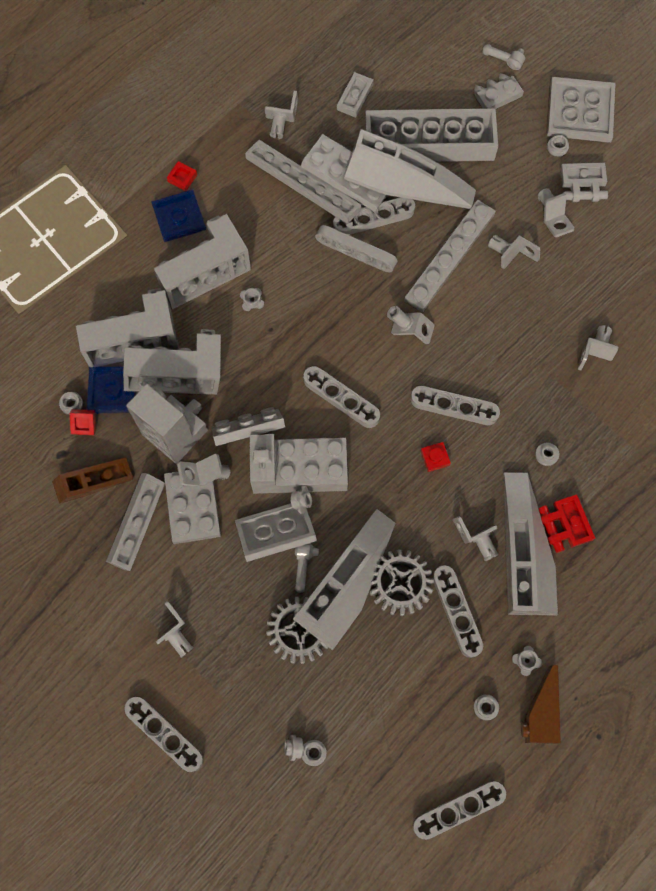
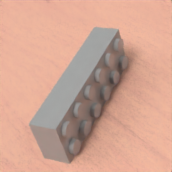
M496 108L366 110L365 131L401 144L435 162L495 160L498 149Z

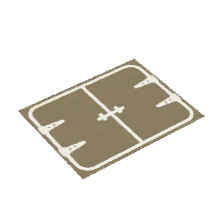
M66 165L0 211V292L18 314L128 236Z

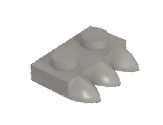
M501 73L498 83L488 79L487 88L475 85L474 88L475 97L483 109H497L522 97L524 93L514 76L509 77Z

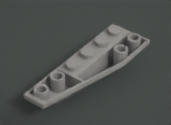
M362 129L353 146L344 179L384 195L467 209L472 208L476 192L473 187L460 177L428 157Z
M504 472L508 615H558L556 566L528 473Z
M378 509L375 510L293 618L294 621L331 650L335 648L362 611L372 585L371 581L375 577L373 572L378 570L376 564H380V557L385 552L396 524Z

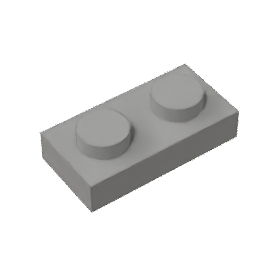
M354 72L337 104V110L356 118L373 86L374 80Z

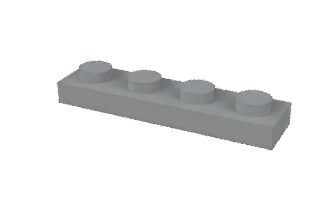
M147 473L141 474L106 560L107 563L123 570L131 571L165 485L163 481Z

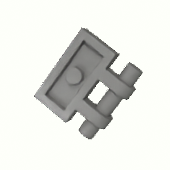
M605 163L561 165L562 187H571V191L563 192L566 195V200H571V202H579L580 200L598 202L599 199L608 198V191H600L599 189L600 186H606L607 184ZM580 187H590L591 191H580Z

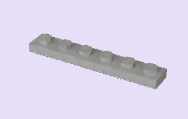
M258 140L245 153L247 160L346 224L361 211L360 203L303 169L300 165L261 140Z
M477 200L405 296L404 301L423 313L489 224L496 211Z

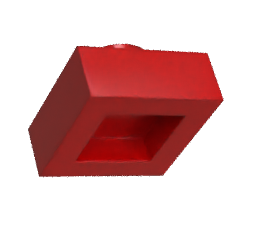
M178 161L167 176V181L187 191L197 177V170Z
M71 409L69 413L71 434L94 435L96 432L95 410Z
M444 442L421 448V454L428 472L450 466L451 462Z

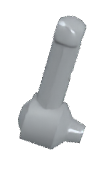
M490 44L483 47L484 55H490L506 61L507 65L513 70L521 69L525 61L523 49L513 51L510 54L491 47Z
M311 543L295 547V555L298 560L295 591L298 593L305 592L308 560L313 556L319 555V549L314 548Z

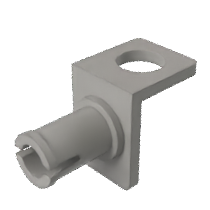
M294 90L290 110L265 107L266 118L273 119L270 132L271 137L276 138L277 134L278 139H282L285 121H295L298 104L297 91Z
M550 189L541 190L538 194V199L545 206L543 222L553 236L559 237L573 232L574 226L565 215L566 195L563 193L554 197ZM556 223H564L566 228L560 230L556 229L554 225Z
M494 235L488 244L489 248L502 254L501 268L503 269L509 265L519 252L536 262L540 259V247L520 235L511 244L498 237V235ZM526 246L530 247L534 253L528 251Z
M392 306L388 310L387 317L394 322L391 331L393 335L414 334L423 343H430L435 325L421 312L404 313L398 306ZM424 323L427 326V334L425 336L422 333V325Z
M605 325L599 326L596 338H588L581 354L578 370H582L588 354L609 361L613 360L618 351V346L609 344L610 335L612 334L610 327H607L606 333H604Z
M213 454L197 463L182 461L177 463L181 484L186 486L201 487L216 479L225 480V478H229L231 473L228 465H221L219 454ZM185 468L191 471L192 480L187 478Z
M459 516L453 519L464 543L476 542L485 561L499 555L489 537L490 532L498 529L497 525L470 536L462 518Z
M166 601L165 605L179 623L158 639L156 643L159 644L163 640H168L180 655V658H182L186 652L181 647V644L187 652L194 647L190 645L180 632V627L185 622L172 605Z

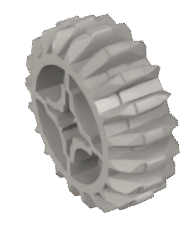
M397 550V557H394L392 551H389L387 554L389 560L381 556L382 565L376 564L378 572H373L375 580L371 581V587L376 588L370 591V596L379 595L374 600V603L379 604L383 601L384 604L381 608L383 611L387 609L388 605L391 606V615H394L396 608L400 609V616H404L405 608L408 609L410 614H413V605L421 610L423 606L419 600L427 603L429 598L424 593L432 594L433 592L432 588L426 586L434 583V579L426 578L432 574L431 569L423 570L427 562L423 561L421 564H418L420 556L417 554L414 560L411 559V551H407L405 557L402 556L401 550ZM393 565H406L412 569L400 572ZM386 570L392 583L383 591L381 576ZM416 575L420 579V591L417 595L413 593V588L410 585V581ZM395 577L398 578L399 580H403V579H406V578H407V580H406V582H405V584H404V585L407 586V587H403L402 585H399V586H396V587L394 588V586H395V584H396V582H397V580L395 579ZM395 593H401L406 598L408 597L409 600L396 601L391 599L389 596H392Z
M298 596L295 597L294 605H291L290 600L286 599L287 608L284 609L281 604H278L277 608L281 613L271 612V616L276 621H267V625L274 628V630L266 632L267 636H275V638L269 641V645L278 644L274 649V653L278 654L283 650L284 652L281 656L283 660L289 654L292 655L290 659L292 664L295 663L296 656L300 657L301 664H305L304 656L307 655L309 660L313 662L315 659L312 653L316 652L321 657L323 652L319 647L322 646L325 649L329 647L320 640H317L314 645L305 649V639L311 633L308 631L306 633L303 632L301 636L302 642H300L297 632H293L294 628L297 629L296 625L298 623L296 621L289 626H285V628H280L283 619L292 612L296 615L304 605V603L300 604ZM286 635V637L295 638L298 650L286 646L280 636Z

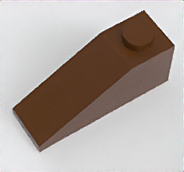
M125 457L60 474L52 483L60 504L133 480V476Z
M558 665L548 667L525 715V722H521V736L525 737V743H561Z

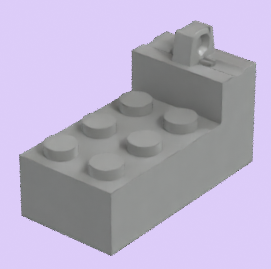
M227 214L221 217L218 215L207 221L210 241H203L198 247L183 251L177 257L169 261H163L154 268L159 286L162 291L165 290L172 309L251 270L248 249Z
M161 288L148 290V294L142 295L145 312L134 311L125 316H110L105 320L96 322L86 321L82 325L76 326L80 352L90 368L124 361V348H130L131 346H141L144 349H154L155 347H165L168 350L179 349L172 310L165 290L162 291Z
M201 329L200 334H197L195 351L189 348H179L178 350H168L165 347L144 349L141 346L124 348V391H140L147 384L152 389L157 387L165 393L217 395L220 382L221 335L215 334V330Z
M146 384L126 406L141 434L177 464L208 431L206 424L196 416L202 409L201 404L193 399L185 407L172 395L165 400L166 395L159 388L155 387L152 389Z
M274 434L250 435V483L253 494L292 493L293 491L301 490L302 486H307L308 492L347 491L346 438L275 440Z

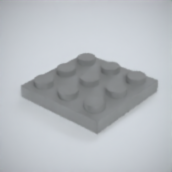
M552 77L550 82L547 136L563 135L570 139L611 143L614 127L615 83Z

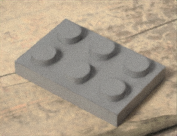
M273 407L261 410V414L252 416L249 413L239 416L238 420L235 421L222 420L216 422V426L211 427L215 445L218 446L250 437V435H258L284 428V419L279 409L274 410Z
M185 470L187 478L192 480L191 471ZM179 472L164 474L172 543L179 544L221 537L214 482L212 481L201 487L186 486L181 484Z
M291 504L235 520L246 562L317 541L307 509L304 514H300Z

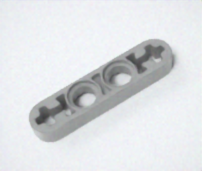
M400 197L382 202L376 212L364 207L354 217L355 226L350 221L346 224V228H342L339 223L343 221L335 217L333 229L351 235L406 220L414 215L415 202L413 199ZM402 205H405L406 208H409V210L405 211V209L402 208ZM385 209L391 215L383 218L379 216L378 212ZM366 215L370 221L363 224L358 221V217Z
M326 225L320 226L315 235V238L321 244L385 272H392L398 262L392 254Z
M312 366L305 370L303 378L307 388L362 426L372 428L378 424L380 412L376 406L322 369ZM309 375H318V380L321 383H324L322 389H319L320 383L318 381L313 380L312 382H310ZM336 386L339 392L335 396H330L326 393V388ZM349 398L357 401V406L353 409H349L344 405V402ZM361 405L364 406L363 412L366 414L374 413V420L371 418L368 421L365 420L366 415L361 411L359 415L356 414L359 412Z
M426 386L416 387L411 394V403L418 409L483 425L494 424L500 415L499 407L492 402ZM420 393H423L424 398H426L423 402H419L418 397H416ZM432 395H434L435 398L433 401V405H430L431 400L429 399H431ZM440 398H447L450 401V406L448 408H441L437 401ZM468 403L472 406L473 411L465 414L460 410V405ZM477 406H479V407H480V409H479L480 412H479L478 416H475V413H476V410H477ZM490 409L493 415L491 418H486V414L483 412Z
M440 566L433 574L434 585L460 651L464 656L474 658L483 650L482 639L454 570L449 566ZM442 571L445 575H450L447 580L449 587L455 585V588H451L444 593L442 589L446 588L445 582L438 579ZM451 593L458 595L460 598L459 605L455 607L450 606L446 601L447 595ZM457 617H466L469 621V627L465 630L459 629L455 623ZM471 630L474 634H471L469 637L472 643L476 642L478 644L475 648V653H472L471 650H466L465 646L468 644V640L466 637L461 639L460 635L467 634Z
M133 697L125 704V714L182 769L187 772H194L201 768L204 760L202 753L146 700L140 697ZM141 702L142 706L140 708L145 714H148L149 710L152 712V714L145 718L143 724L140 723V720L143 719L140 714L135 713L133 715L131 713L133 711V707H131L133 703L140 704ZM154 718H158L162 723L161 730L157 733H152L148 729V723ZM176 735L180 739V746L172 751L168 749L166 741L170 736ZM185 744L189 746L185 750L189 755H197L195 759L197 762L196 766L190 765L188 767L186 765L188 760L184 755H180L179 759L176 757L184 749Z
M487 782L419 815L413 822V831L421 839H431L500 805L506 798V790L499 782ZM491 786L494 789H499L498 800L495 801L494 798H488L484 800L488 805L483 807V801L477 792L481 791L482 796L490 793ZM468 797H474L478 802V808L474 812H468L464 808V801ZM445 808H451L455 813V819L452 823L447 824L441 820V812ZM436 813V819L442 828L437 830V825L435 824L428 828L430 833L419 832L420 821L424 819L426 823L434 820L431 815Z

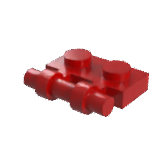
M577 494L554 502L553 505L556 512L550 513L547 505L538 508L542 523L545 525L549 535L548 541L550 545H553L556 553L565 550L562 541L568 539L571 548L595 539ZM560 520L564 532L558 533L554 521Z

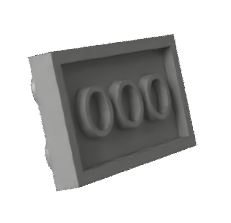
M322 134L304 158L300 167L376 212L387 195L345 180L344 176L352 152Z

